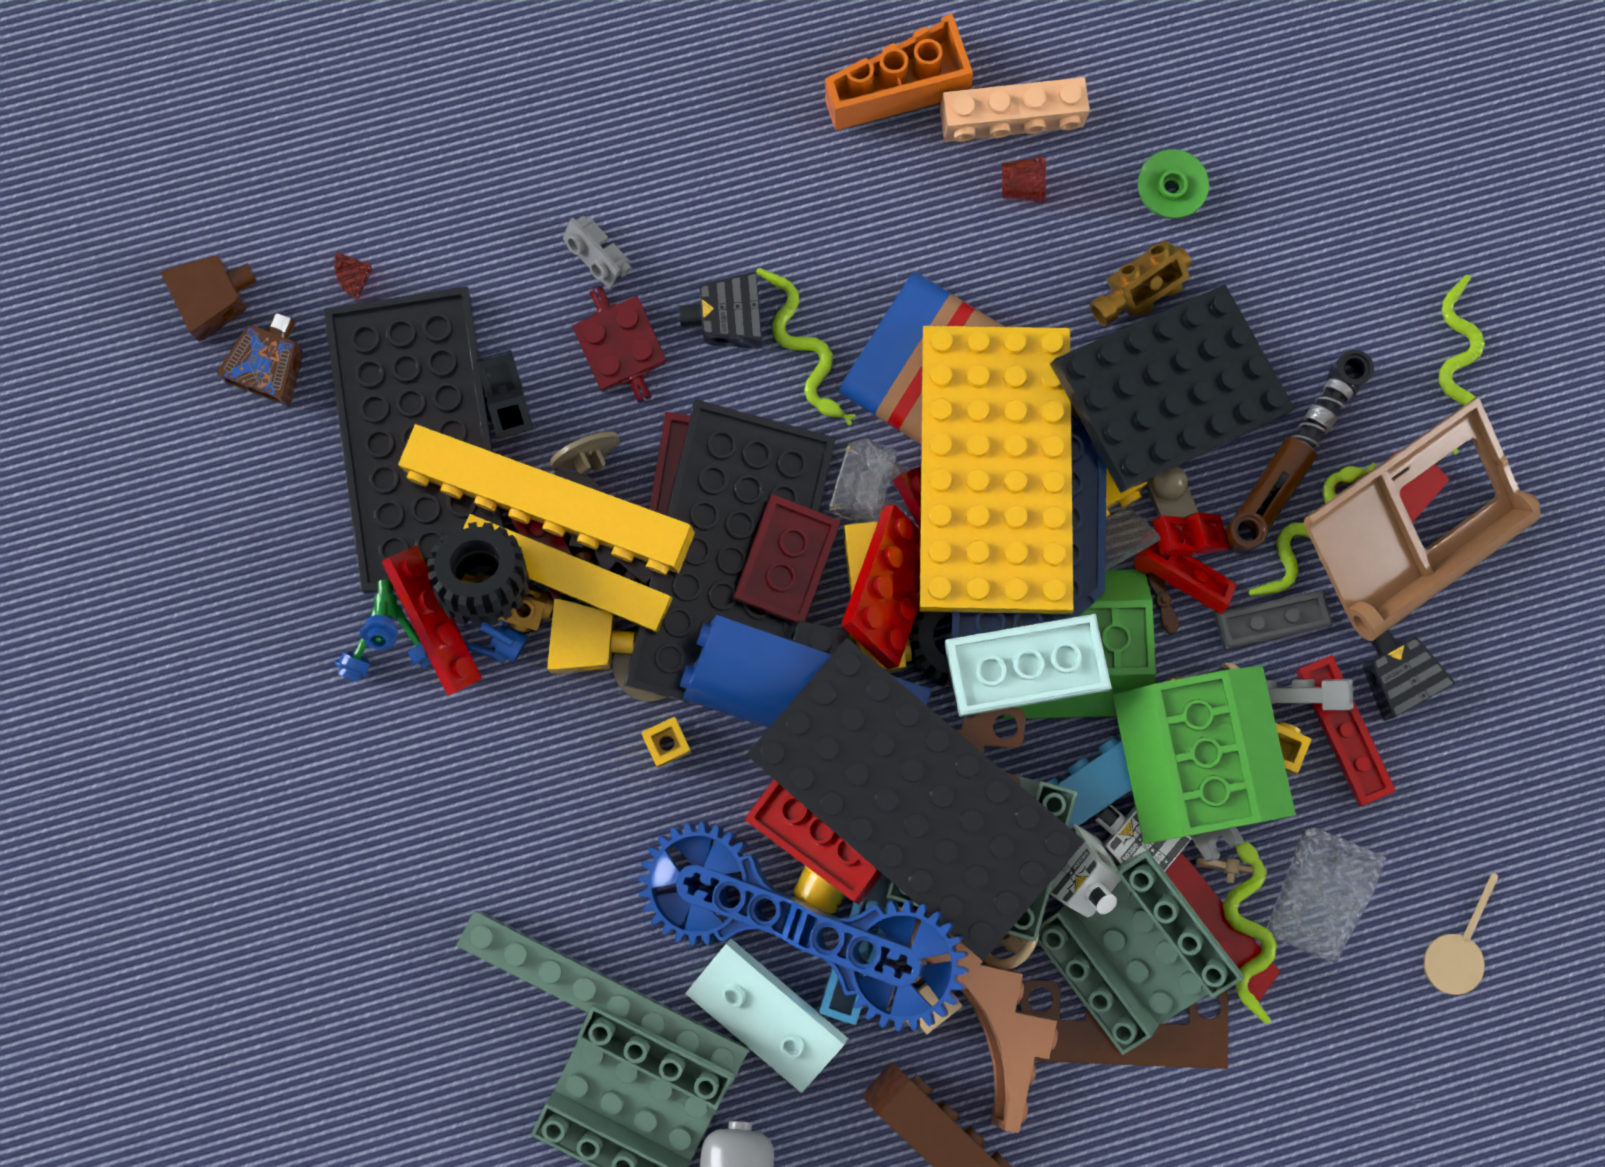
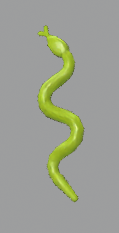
M758 268L756 270L758 275L771 282L777 288L783 289L787 294L786 303L776 313L771 325L773 338L784 348L814 351L819 356L818 365L805 383L806 399L822 415L836 418L842 417L846 420L847 425L851 426V419L856 417L855 414H845L840 405L829 398H820L817 394L818 386L833 367V353L828 344L816 337H794L786 332L785 326L796 312L800 303L798 290L785 277Z
M1465 275L1447 293L1442 303V315L1445 323L1455 331L1465 335L1470 341V348L1447 359L1440 368L1438 377L1439 384L1444 393L1463 405L1476 397L1456 385L1453 381V374L1455 371L1471 365L1479 359L1485 346L1482 332L1473 323L1457 316L1453 310L1454 303L1459 300V297L1471 280L1470 275ZM1457 448L1453 451L1454 455L1458 453Z
M1372 463L1367 469L1347 466L1327 477L1322 489L1325 503L1337 496L1335 487L1338 483L1350 484L1358 481L1366 473L1371 472L1375 468L1376 463ZM1292 522L1281 529L1276 539L1278 555L1286 570L1285 576L1279 581L1275 580L1260 587L1250 589L1248 591L1250 596L1277 594L1287 590L1295 583L1299 570L1290 543L1296 536L1310 538L1304 522Z
M1244 841L1242 845H1235L1240 859L1252 866L1253 876L1228 893L1223 904L1225 919L1234 930L1253 937L1261 943V953L1240 968L1244 978L1235 984L1242 1003L1249 1010L1253 1011L1265 1024H1269L1271 1018L1263 1010L1255 996L1249 992L1248 982L1251 977L1267 969L1275 960L1277 944L1272 932L1261 924L1242 917L1238 912L1240 902L1258 891L1265 882L1266 869L1259 858L1257 850L1248 841Z

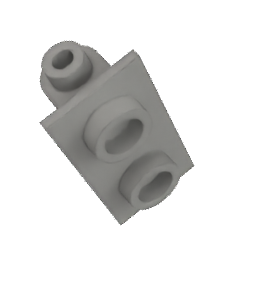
M582 216L577 221L574 218L570 219L563 236L568 249L573 254L578 255L589 267L592 275L611 290L618 274L624 277L631 271L630 260L614 243L604 249L600 246L607 242L608 236L597 226L592 218L587 219L585 216Z

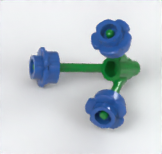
M391 580L378 581V594L374 596V607L371 617L366 620L365 625L360 629L361 639L355 652L343 650L340 659L335 660V665L339 667L338 674L346 679L358 682L360 676L369 677L370 673L367 670L371 661L362 655L367 646L376 650H382L392 647L397 642L396 636L398 631L393 621L394 619L399 621L415 644V647L407 652L413 660L410 664L414 666L419 662L421 667L424 668L431 663L415 629L405 617L401 606L397 605V595L393 594Z

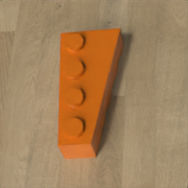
M952 12L942 17L941 22L928 29L925 26L913 32V37L897 45L892 43L882 48V53L869 60L864 58L825 78V102L835 131L941 103L943 92L971 89L973 71Z

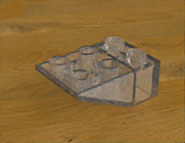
M1318 828L1304 829L1267 929L1272 932L1275 939L1336 964L1374 893L1386 857Z

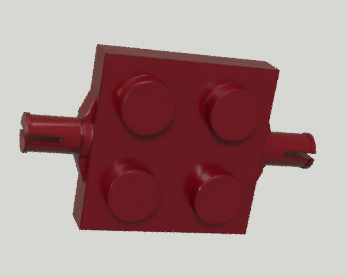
M597 287L596 289L601 301L594 289L589 292L597 311L591 317L572 325L602 393L619 385L630 384L637 402H644L639 388H641L646 400L650 399L652 395L643 378L652 370L667 364L668 361L638 295L620 304L610 305L604 288Z

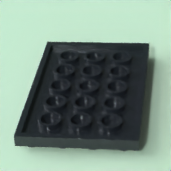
M1226 285L1061 355L1050 363L1120 493L1295 410Z

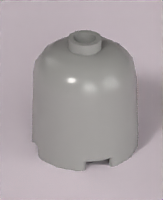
M729 1121L728 1129L715 1130L704 1140L700 1167H774L773 1145L770 1139L763 1133L751 1131L752 1123Z

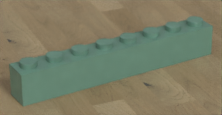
M481 911L473 912L456 945L587 1013L590 1012L592 1005L595 1003L734 1074L729 1084L730 1086L749 1051L747 1046Z

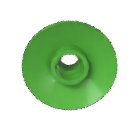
M1176 149L1160 151L1152 155L1139 172L1137 185L1140 198L1149 210L1161 217L1180 219L1192 215L1203 205L1209 192L1207 171L1203 164L1188 152ZM1165 185H1174L1177 192L1169 193L1166 191Z

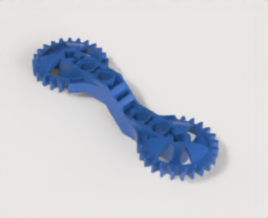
M700 822L697 830L693 823H685L684 833L679 827L670 828L672 839L667 836H659L658 840L662 848L649 847L648 851L654 857L653 861L641 862V865L649 870V874L638 877V881L648 884V889L641 891L639 896L649 897L651 901L643 908V911L656 912L651 921L652 925L665 923L662 935H670L676 931L675 942L677 943L684 942L689 935L690 946L699 945L701 937L705 945L714 944L715 935L720 942H725L740 932L749 929H760L774 934L798 949L824 959L839 977L845 996L859 995L860 998L856 1001L854 1008L857 1009L867 1005L869 1009L866 1019L870 1020L877 1014L881 1015L880 1027L882 1028L886 1027L891 1020H894L896 1031L900 1032L904 1029L906 1021H908L911 1029L916 1031L920 1029L921 1017L928 1026L935 1024L934 1011L941 1017L949 1014L944 1005L945 1002L952 1005L958 1004L959 1000L952 991L966 989V985L957 978L958 975L969 972V969L960 966L958 961L968 956V952L957 951L955 947L963 940V937H950L948 933L955 924L950 922L941 926L939 924L942 917L941 911L935 912L930 917L927 916L928 904H921L917 911L914 912L912 900H907L904 902L902 911H900L897 902L892 901L888 904V914L878 904L862 914L851 918L836 917L819 910L795 896L775 889L763 875L756 855L743 856L742 853L748 844L740 842L734 845L737 834L735 832H728L722 837V825H715L710 832L708 822ZM675 846L692 865L680 870L668 852ZM741 872L742 877L733 873ZM695 877H700V881L709 886L716 885L715 889L698 890L699 886L694 883ZM676 884L677 892L658 895L657 887ZM732 886L736 887L741 894V900L736 907L730 905L727 899V892ZM766 899L771 900L776 907V914L771 920L765 918L761 910L762 904ZM716 913L729 918L724 922ZM917 919L922 920L921 924L918 928L913 944H910L915 931ZM877 925L885 934L871 929ZM828 927L835 929L839 935V943L834 949L826 946L823 940V933ZM863 941H869L875 947L876 955L872 962H866L860 956L859 947ZM950 953L951 961L927 965L926 958ZM907 956V964L912 966V971L901 974L902 967L892 962L883 963L887 957L899 960ZM858 972L865 974L867 976L859 977ZM923 978L939 1001L932 1006L912 985L913 983ZM898 986L891 1012L887 1011L894 990Z

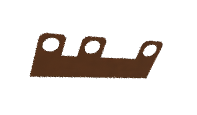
M1028 980L1023 983L1024 993L1021 999V1011L1043 1015L1057 1021L1058 1039L1055 1048L1051 1050L1050 1058L1035 1057L1034 1061L1228 1069V994L1226 991L1216 996L1220 1001L1221 1010L1215 1018H1203L1198 1013L1197 1002L1189 1006V1025L1160 1024L1151 1038L1122 1055L1087 1007L1085 1008V1021L1060 1020V986L1056 982ZM1035 988H1046L1052 994V1006L1045 1012H1037L1029 1004V995Z

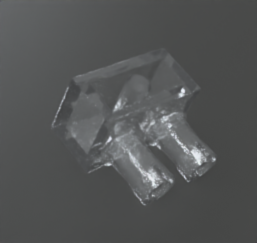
M867 438L848 443L828 512L857 523L878 521L883 507L895 504L905 515L906 513L911 514L906 504L886 497L888 484L895 485L892 480L901 473L911 470V468L896 463L897 450Z

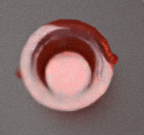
M1045 156L1002 163V199L1045 203Z

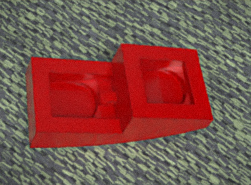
M1197 512L1187 518L1162 515L1152 520L1161 555H1200L1223 552L1230 549L1221 515Z

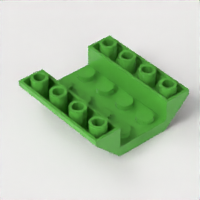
M1137 569L1105 570L1104 594L1080 615L1096 614L1112 689L1104 692L1013 707L1023 710L1025 719L1117 717L1112 695L1155 684L1156 661L1153 603L1145 573ZM1007 714L1002 715V719H1015Z
M1263 666L1228 669L1156 683L1112 695L1143 844L1296 816Z

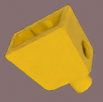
M554 599L547 669L552 674L610 669L612 652L632 654L635 632L614 630V614L581 604Z

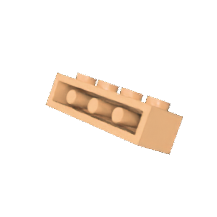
M1085 77L943 92L940 105L944 142H966L978 138H1002L1015 134H1038L1043 131L1074 130L1084 127L1090 112Z

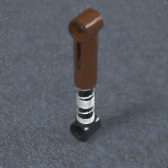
M1360 350L1345 352L1331 366L1327 378L1328 382L1323 388L1324 394L1322 397L1316 398V405L1311 406L1304 417L1305 423L1299 424L1297 435L1285 438L1231 522L1225 527L1226 539L1232 552L1237 554L1249 553L1266 539L1268 531L1317 458L1314 448L1319 447L1318 442L1320 438L1331 430L1337 420L1336 414L1339 409L1345 408L1343 403L1350 401L1351 397L1355 396L1358 390L1372 377L1374 364L1371 357ZM1344 366L1353 367L1357 372L1358 378L1353 379L1345 373ZM1271 489L1275 491L1261 514H1256ZM1239 525L1247 526L1252 531V541L1243 540L1239 536Z

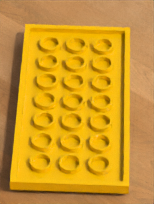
M923 326L920 611L1032 614L1073 613L1071 401L1050 365L1055 358L1070 352V328Z

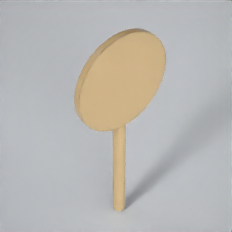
M1496 873L1491 874L1464 935H1442L1436 938L1425 952V974L1430 983L1441 992L1452 995L1465 994L1473 990L1483 977L1484 958L1481 950L1471 940V937L1497 882L1498 875Z

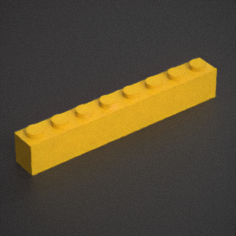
M417 424L414 425L398 463L408 473L406 478L416 484L427 487L429 482L442 486L441 492L451 497L461 499L463 494L475 498L474 504L495 512L496 507L508 510V516L514 520L529 524L531 519L543 523V530L563 537L565 532L578 536V543L597 550L599 544L613 549L611 552L613 556L627 562H632L634 557L646 561V568L663 575H667L668 570L679 574L695 534L692 526L688 523Z

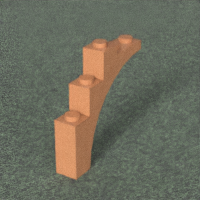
M917 919L915 931L910 944H913L914 938L922 921L920 919ZM950 932L948 933L951 938L955 937ZM960 942L955 946L956 950L968 952V956L958 960L959 965L969 969L968 973L958 975L957 979L966 985V989L960 991L971 1004L986 1034L993 1062L995 1095L991 1123L1004 1131L1019 1133L1021 1124L1026 1120L1028 1113L1026 1098L1029 1085L1033 1083L1036 1075L1035 1057L1050 1058L1051 1050L1055 1048L1058 1039L1057 1021L1043 1015L1016 1010V1006L1021 1001L1024 993L1023 974L981 963L982 960ZM949 953L928 957L926 961L934 964L951 961Z

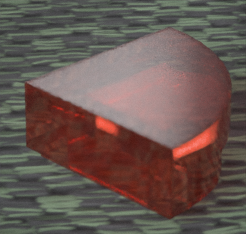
M337 252L334 261L337 280L342 289L350 297L358 301L370 276L372 267L369 264Z

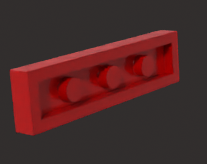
M418 546L411 547L381 561L447 696L483 679L454 619H450L437 602L428 573H430Z
M1333 655L1296 670L1299 679H1314L1315 686H1322L1321 682L1326 679H1344ZM1354 699L1351 710H1322V703H1311L1358 806H1364L1396 792Z

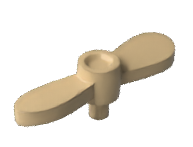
M1204 858L1196 859L1197 867L1222 869L1223 873L1227 874V883H1234L1235 875H1238L1239 872L1253 874V868L1240 865V860L1225 858L1224 862L1219 860L1208 862Z

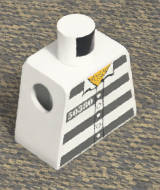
M1110 804L1095 819L1096 822L1110 833L1103 846L1116 866L1126 859L1148 850L1165 872L1192 839L1190 836L1143 844L1136 807L1132 808L1124 816Z
M1073 824L1070 829L1085 842L1055 876L1050 895L1086 917L1092 916L1096 910L1100 914H1107L1114 909L1117 903V898L1113 895L1112 891L1121 881V878L1116 873L1118 868L1096 836Z

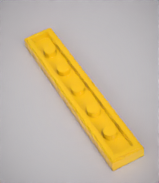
M469 514L463 529L469 528L468 523L476 522L478 527H483L484 522H491ZM492 523V524H493V527H494V530H496L498 527H500V526H498V525ZM506 529L508 536L513 535L517 539L519 547L521 546L529 580L658 633L673 598L671 596Z

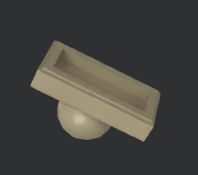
M1180 466L1146 481V488L1158 517L1168 515L1187 518L1198 512L1188 488L1187 475Z

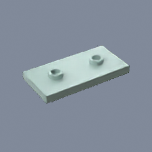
M1096 614L947 639L944 642L959 717L1104 692L1112 689Z
M731 938L685 993L801 1093L849 1039Z

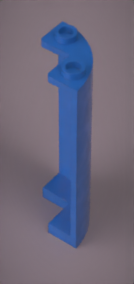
M716 615L710 625L704 623L701 628L697 645L702 646V650L693 667L687 665L680 682V687L686 688L682 699L770 728L832 655ZM893 676L927 706L932 689Z

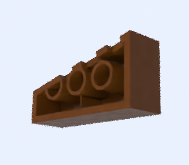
M893 1062L885 1068L861 1095L873 1110L932 1167H1012L997 1151L990 1156L981 1148L986 1141L970 1125L964 1131L955 1122L960 1116L944 1100L937 1105L928 1097L933 1090L917 1074L910 1079Z

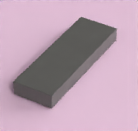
M1323 589L1224 611L1222 615L1220 613L1214 615L1223 650L1333 625Z

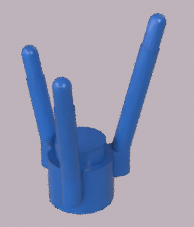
M499 620L507 628L500 626L497 630L485 622H482V627H477L493 636L490 645L495 647V650L464 641L469 651L492 657L504 664L506 659L512 662L518 659L529 637L523 634V631L510 627L509 622Z

